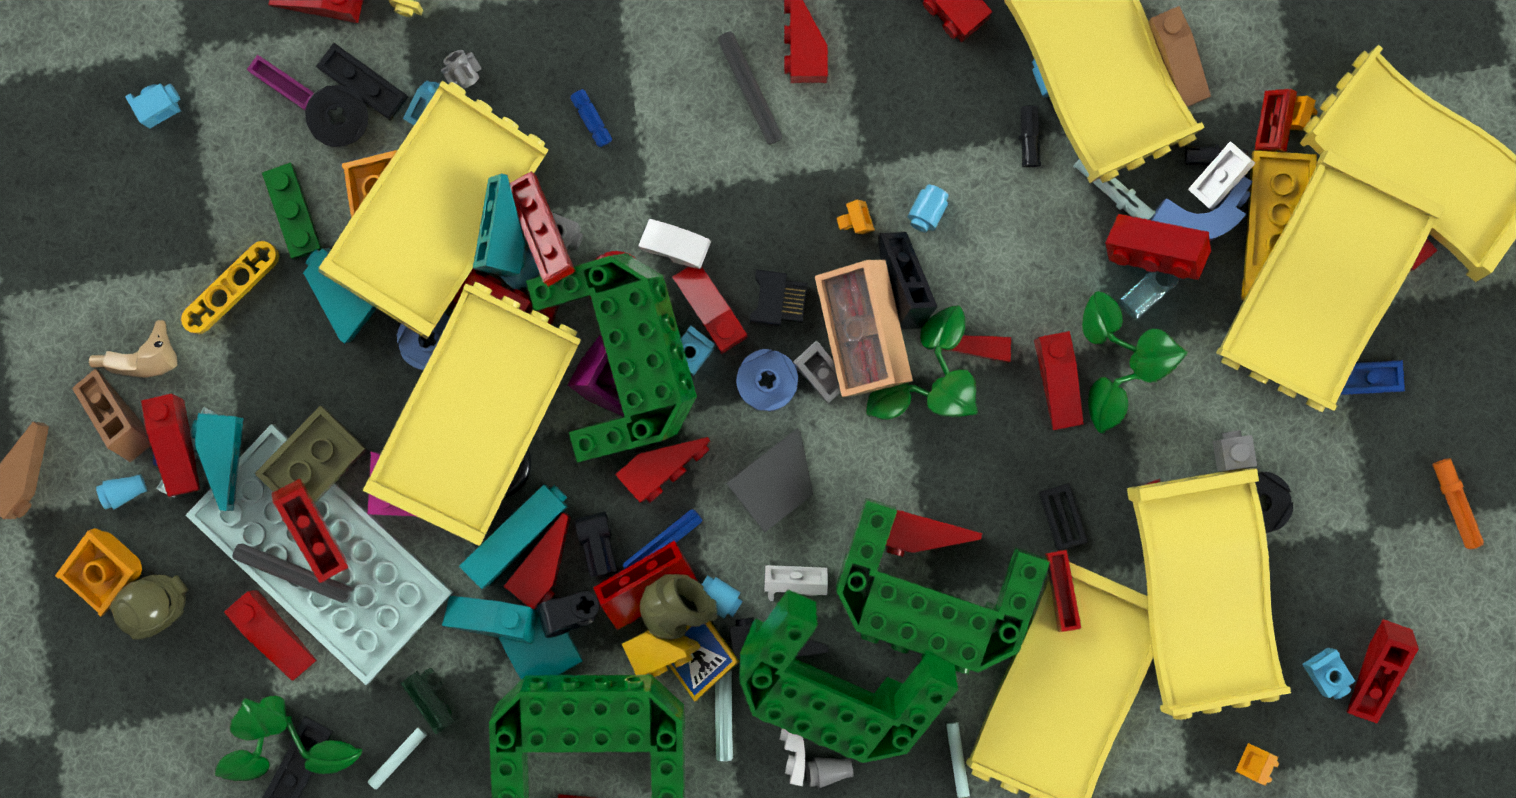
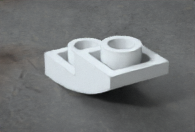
M649 219L639 243V248L644 252L669 257L674 263L701 269L711 241L680 227Z
M782 728L780 740L785 741L784 749L795 752V756H788L785 774L790 775V784L802 786L805 771L803 737L791 734Z

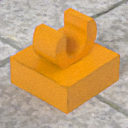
M1296 96L1290 130L1304 131L1303 129L1310 121L1311 116L1318 113L1314 108L1316 100L1309 96Z
M855 200L847 203L846 206L849 214L836 218L840 230L854 228L855 233L858 234L875 231L866 201Z
M1248 743L1236 768V772L1265 786L1266 783L1272 781L1270 774L1274 766H1279L1278 757Z

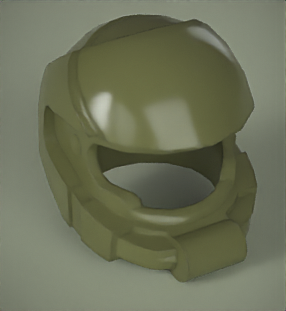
M149 575L136 582L133 581L121 589L113 599L110 610L113 613L117 627L125 634L130 635L133 640L150 638L171 626L172 623L182 616L186 603L185 593L189 589L178 575L173 578L168 575ZM165 590L168 592V594H169V596H170V598H171V605H170V607H169V599H168V596H167Z
M664 575L645 587V592L640 601V614L643 622L648 627L649 632L660 639L672 640L681 638L686 634V625L699 627L701 624L714 621L718 617L716 601L711 599L703 589V585L687 575ZM679 595H683L689 601H693L697 607V612L688 609L681 601Z

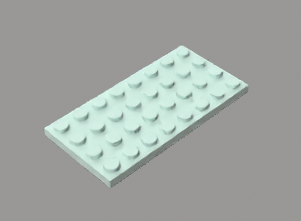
M271 424L239 458L234 511H220L212 489H210L185 516L365 685H368L454 592L372 515L368 514L336 482L315 505L343 552L349 567L330 578L352 588V594L347 603L338 602L234 560L232 555L235 547L238 544H245L312 571L273 503L271 494L273 491L254 474L288 439L276 425Z

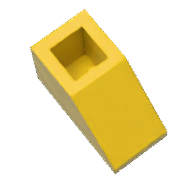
M649 630L622 643L635 674L646 675L649 673V675L654 677L668 671L666 665L674 663L675 667H679L693 660L691 654L701 648L699 642L686 636L672 640L660 639L653 636Z

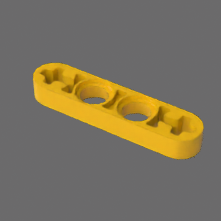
M266 241L256 242L248 248L184 310L181 317L183 327L195 334H202L208 331L275 267L279 260L277 248ZM260 249L265 251L270 249L267 254L270 258L269 261L261 260L255 265V267L260 269L257 273L254 268L246 264L248 259L252 263L259 259L260 255L257 252ZM239 269H247L250 275L249 281L244 285H237L234 281L235 273ZM218 290H224L227 294V302L221 307H216L212 303V296ZM203 303L215 312L213 316L211 313L206 312L201 317L203 322L201 326H191L193 322L192 314L200 315L206 310V308L201 306Z

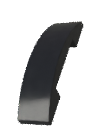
M304 716L296 732L304 748L310 751L314 745L323 741H329L333 731ZM293 738L289 744L290 748L262 798H300L313 772L305 768L304 763L307 759L301 756Z

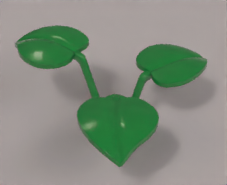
M1097 291L1090 297L1085 307L1082 322L1084 336L1093 344H1103L1109 338L1111 342L1134 352L1129 361L1130 368L1134 371L1133 374L1117 378L1113 383L1109 378L1101 377L1094 382L1089 390L1088 407L1090 417L1097 431L1104 434L1107 430L1117 426L1123 420L1128 410V396L1125 390L1119 387L1120 384L1134 379L1149 383L1157 382L1171 373L1182 362L1188 352L1179 346L1169 334L1160 329L1145 331L1139 338L1137 346L1117 338L1113 333L1122 326L1123 317L1121 309L1110 295Z
M959 305L948 307L931 316L925 326L922 327L920 333L922 345L929 350L935 349V355L945 377L938 378L933 383L931 392L916 385H909V382L871 392L866 408L869 417L889 420L900 416L911 402L910 392H917L926 396L929 409L940 416L962 417L977 414L976 382L973 375L963 369L950 372L942 356V349L951 350L955 348L963 337L965 314Z
M268 696L259 703L244 698L238 712L230 723V732L233 736L243 740L258 739L256 749L253 753L246 750H236L227 754L218 762L215 768V776L232 781H249L263 776L267 773L270 766L269 760L260 756L264 737L279 734L286 727L301 756L307 759L304 763L305 768L314 773L330 774L349 767L361 756L362 748H355L341 741L329 740L314 745L310 751H307L292 724V717L286 716L285 700L282 697Z

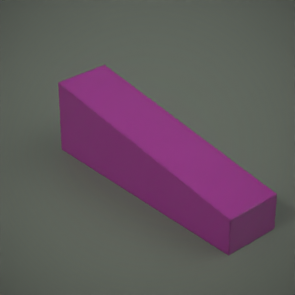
M259 55L255 57L247 68V71L304 111L306 110L307 103L314 94L308 88Z

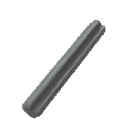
M729 31L720 35L718 42L767 144L771 145L780 141L782 133L733 32Z
M238 544L234 549L232 555L234 560L338 602L347 603L352 594L350 586L330 578L319 583L312 571L245 544Z

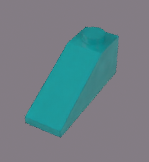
M501 173L488 178L473 269L504 277L519 275L526 261L524 253L525 241L508 176Z
M198 413L197 420L193 421L191 430L192 438H195L196 450L219 510L234 511L244 418Z
M450 596L442 626L532 644L539 616L535 610L527 606L501 601Z

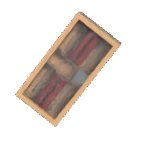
M865 260L816 275V285L841 396L862 395L912 382V374L886 260Z

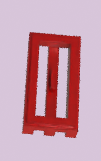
M1293 89L1265 91L1254 150L1287 151L1297 91ZM1276 97H1277L1276 105H1275V111H1274V113H1273L1274 104H1275V99H1276ZM1270 127H1271L1270 139H1269V143H1268L1269 132H1270Z

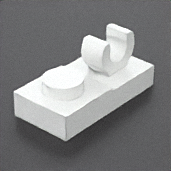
M1229 142L1188 190L1208 208L1214 210L1232 188L1255 165V162L1235 144Z
M765 565L764 592H768L769 601H774L775 592L785 593L788 589L806 596L827 595V568Z

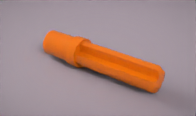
M1451 458L1433 463V468L1440 483V490L1445 495L1465 548L1475 549L1484 544L1483 538L1464 493L1463 483L1457 475Z

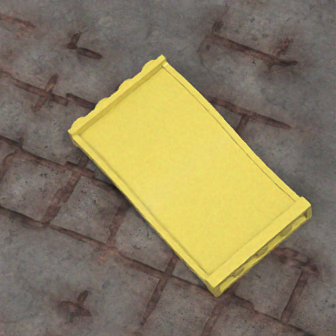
M1004 0L1035 58L1060 123L1076 154L1089 173V177H1087L1089 183L1098 179L1105 183L1119 175L1118 170L1124 167L1131 171L1145 164L1144 158L1152 155L1154 159H1157L1171 152L1170 146L1178 143L1181 148L1197 140L1195 134L1205 127L1202 122L1199 124L1196 122L1177 91L1163 62L1139 0Z
M1377 45L1369 53L1364 50L1352 64L1356 68L1353 73L1347 72L1336 85L1339 89L1337 94H1330L1320 106V109L1323 111L1319 117L1315 115L1303 129L1306 135L1300 141V144L1303 147L1310 145L1319 155L1329 150L1444 206L1443 212L1435 220L1429 234L1446 247L1468 269L1466 275L1477 282L1494 271L1516 239V155L1489 133L1444 107L1415 87L1380 54L1383 49L1380 45Z
M444 81L440 83L414 127L373 185L328 256L318 268L319 273L425 339L429 338L473 269L488 178L502 173L508 176L509 183L530 171L535 173L548 152V149L544 147V141L533 134L525 135L518 130L519 126L507 117L499 118L492 113L493 109L488 104L479 99L476 102L465 96L466 91L453 82L447 84Z
M1329 150L1322 152L1293 214L1244 299L1221 347L1216 352L1223 356L1221 363L1236 370L1239 369L1240 365L1252 370L1249 375L1250 377L1264 384H1267L1270 379L1280 384L1277 389L1278 391L1292 398H1295L1298 393L1308 398L1306 405L1323 412L1326 407L1335 411L1337 400L1356 362L1411 270L1435 220L1440 217L1445 207Z
M475 282L473 286L465 284L456 307L363 491L480 546L581 339L576 337L578 332L563 324L558 329L547 323L549 320L547 316L532 310L531 314H528L519 309L520 303L506 296L501 301L490 295L492 292L490 288Z
M1240 468L1127 488L1128 499L1134 505L1144 555L1152 652L1163 705H1160V710L1173 716V719H1188L1192 717L1193 712L1202 711L1205 714L1218 713L1222 711L1221 707L1229 705L1233 708L1248 707L1251 705L1250 701L1259 699L1261 702L1278 701L1280 699L1279 695L1291 693L1290 687L1286 686L1274 635L1269 555L1263 514L1255 482L1259 481L1258 472L1254 468Z
M1071 562L1069 564L1082 629L1058 632L1048 573L1020 651L1013 656L982 724L971 756L966 761V764L973 769L972 775L988 782L990 777L1002 781L1000 787L1015 794H1018L1020 789L1029 793V798L1092 797L1105 760L1153 659L1148 596Z

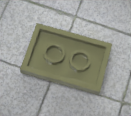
M319 406L254 474L273 492L300 478L312 500L316 503L362 456L367 448L324 406Z

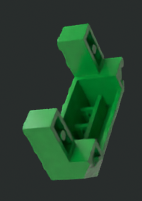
M625 253L607 256L574 266L575 272L549 287L543 282L541 276L526 280L534 311L591 296L624 416L584 426L569 432L577 462L656 443L678 434L697 395L664 276Z
M866 497L836 583V591L856 632L861 633L860 638L876 644L879 643V640L892 643L890 648L908 654L909 650L921 653L920 658L922 659L927 652L955 664V670L964 674H969L970 670L979 673L1019 653L1050 561L1045 557L1015 547L997 602L994 604L987 601L985 607L883 573L879 564L897 509L894 506Z
M788 589L765 622L759 619L754 620L740 652V684L752 716L862 763L907 754L958 691L955 664L927 652L904 683L886 677L876 692L872 693L795 659V656L817 628V608L815 601Z
M526 675L495 705L489 721L492 798L529 797L527 752H651V798H685L684 704L653 675Z

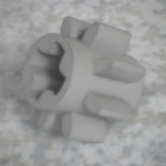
M457 50L444 59L443 62L446 67L441 69L448 83L453 82L464 89L470 87L479 79L477 71L482 68L472 52L466 55L463 50Z

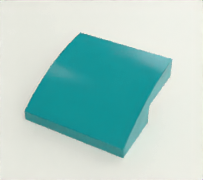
M539 617L532 644L499 638L520 679L526 675H559L583 661L568 632L560 636L546 638Z

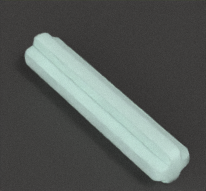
M731 670L715 684L716 760L722 762L731 761L733 758Z

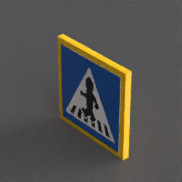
M710 621L701 624L699 627L686 626L687 629L684 636L699 642L701 647L691 654L693 660L679 667H675L674 663L668 665L694 701H697L740 662Z

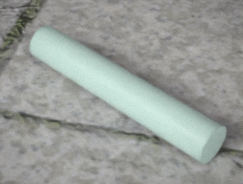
M946 723L957 797H968L970 793L959 723Z
M418 726L368 780L369 785L377 790L427 736V733Z

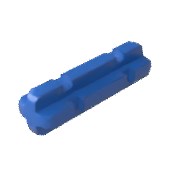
M581 89L573 93L571 100L576 109L579 108L578 112L590 134L593 133L592 137L597 146L603 147L612 141L611 135L607 128H603L605 125L593 104L589 103L590 99L586 91Z

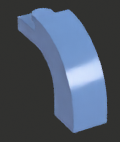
M1244 176L1213 211L1203 214L1188 212L1166 198L1160 203L1155 211L1156 213L1150 220L1209 232L1210 241L1234 228L1246 215L1236 206L1241 208L1249 198L1251 193L1247 189L1252 181Z

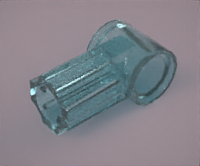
M1148 272L1118 301L1122 308L1137 320L1169 290L1174 288L1178 284L1179 278L1165 273L1168 277L1167 286H1161L1156 281L1155 276L1157 272Z

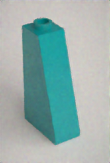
M543 485L459 567L481 589L490 586L568 507L564 502L567 496L555 485L551 488L548 485Z

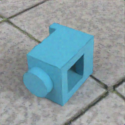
M161 83L149 85L137 97L132 94L125 96L139 122L149 129L181 111L177 104L180 96L171 84L163 86Z
M690 326L681 338L684 351L688 347H693L696 350L694 357H686L690 373L694 376L716 348V345L694 327Z
M1326 648L1302 664L1324 697L1342 698L1351 691L1349 685L1356 682L1336 649ZM1336 671L1338 679L1332 682L1330 680V673Z

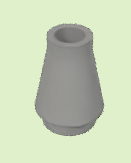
M813 757L812 761H808L805 764L807 781L810 787L817 786L820 789L842 779L853 777V766L850 758Z

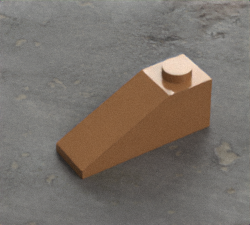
M1180 6L1152 17L1149 20V25L1167 71L1185 105L1189 107L1211 97L1192 31Z
M96 368L72 388L108 449L131 463L151 446L143 423Z
M32 422L0 463V517L3 519L20 518L28 512L32 505L29 501L35 495L49 426L45 423Z

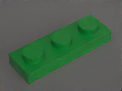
M290 162L262 172L291 259L294 260L309 255L316 249L320 251L322 247L294 165Z

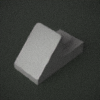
M815 341L793 363L821 397L829 403L841 391L834 361L820 343Z

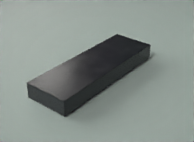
M335 43L331 45L316 65L317 69L338 84L356 91L367 105L389 121L393 119L408 99L404 92Z

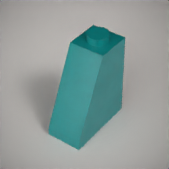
M322 248L320 251L316 249L305 263L308 267L304 271V275L339 340L344 344L349 343L355 338L377 308L319 273L318 268L331 249Z

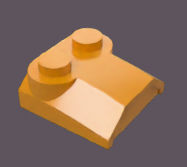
M397 150L342 163L351 218Z
M93 528L86 532L55 576L64 581L94 608L101 617L110 609V605L117 593L140 577L142 565L139 558L109 532Z

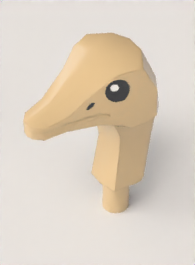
M158 320L155 322L150 337L139 348L138 352L121 354L107 351L105 355H91L89 365L91 367H104L107 371L115 374L148 378L163 375L177 366V355L168 338L165 321Z

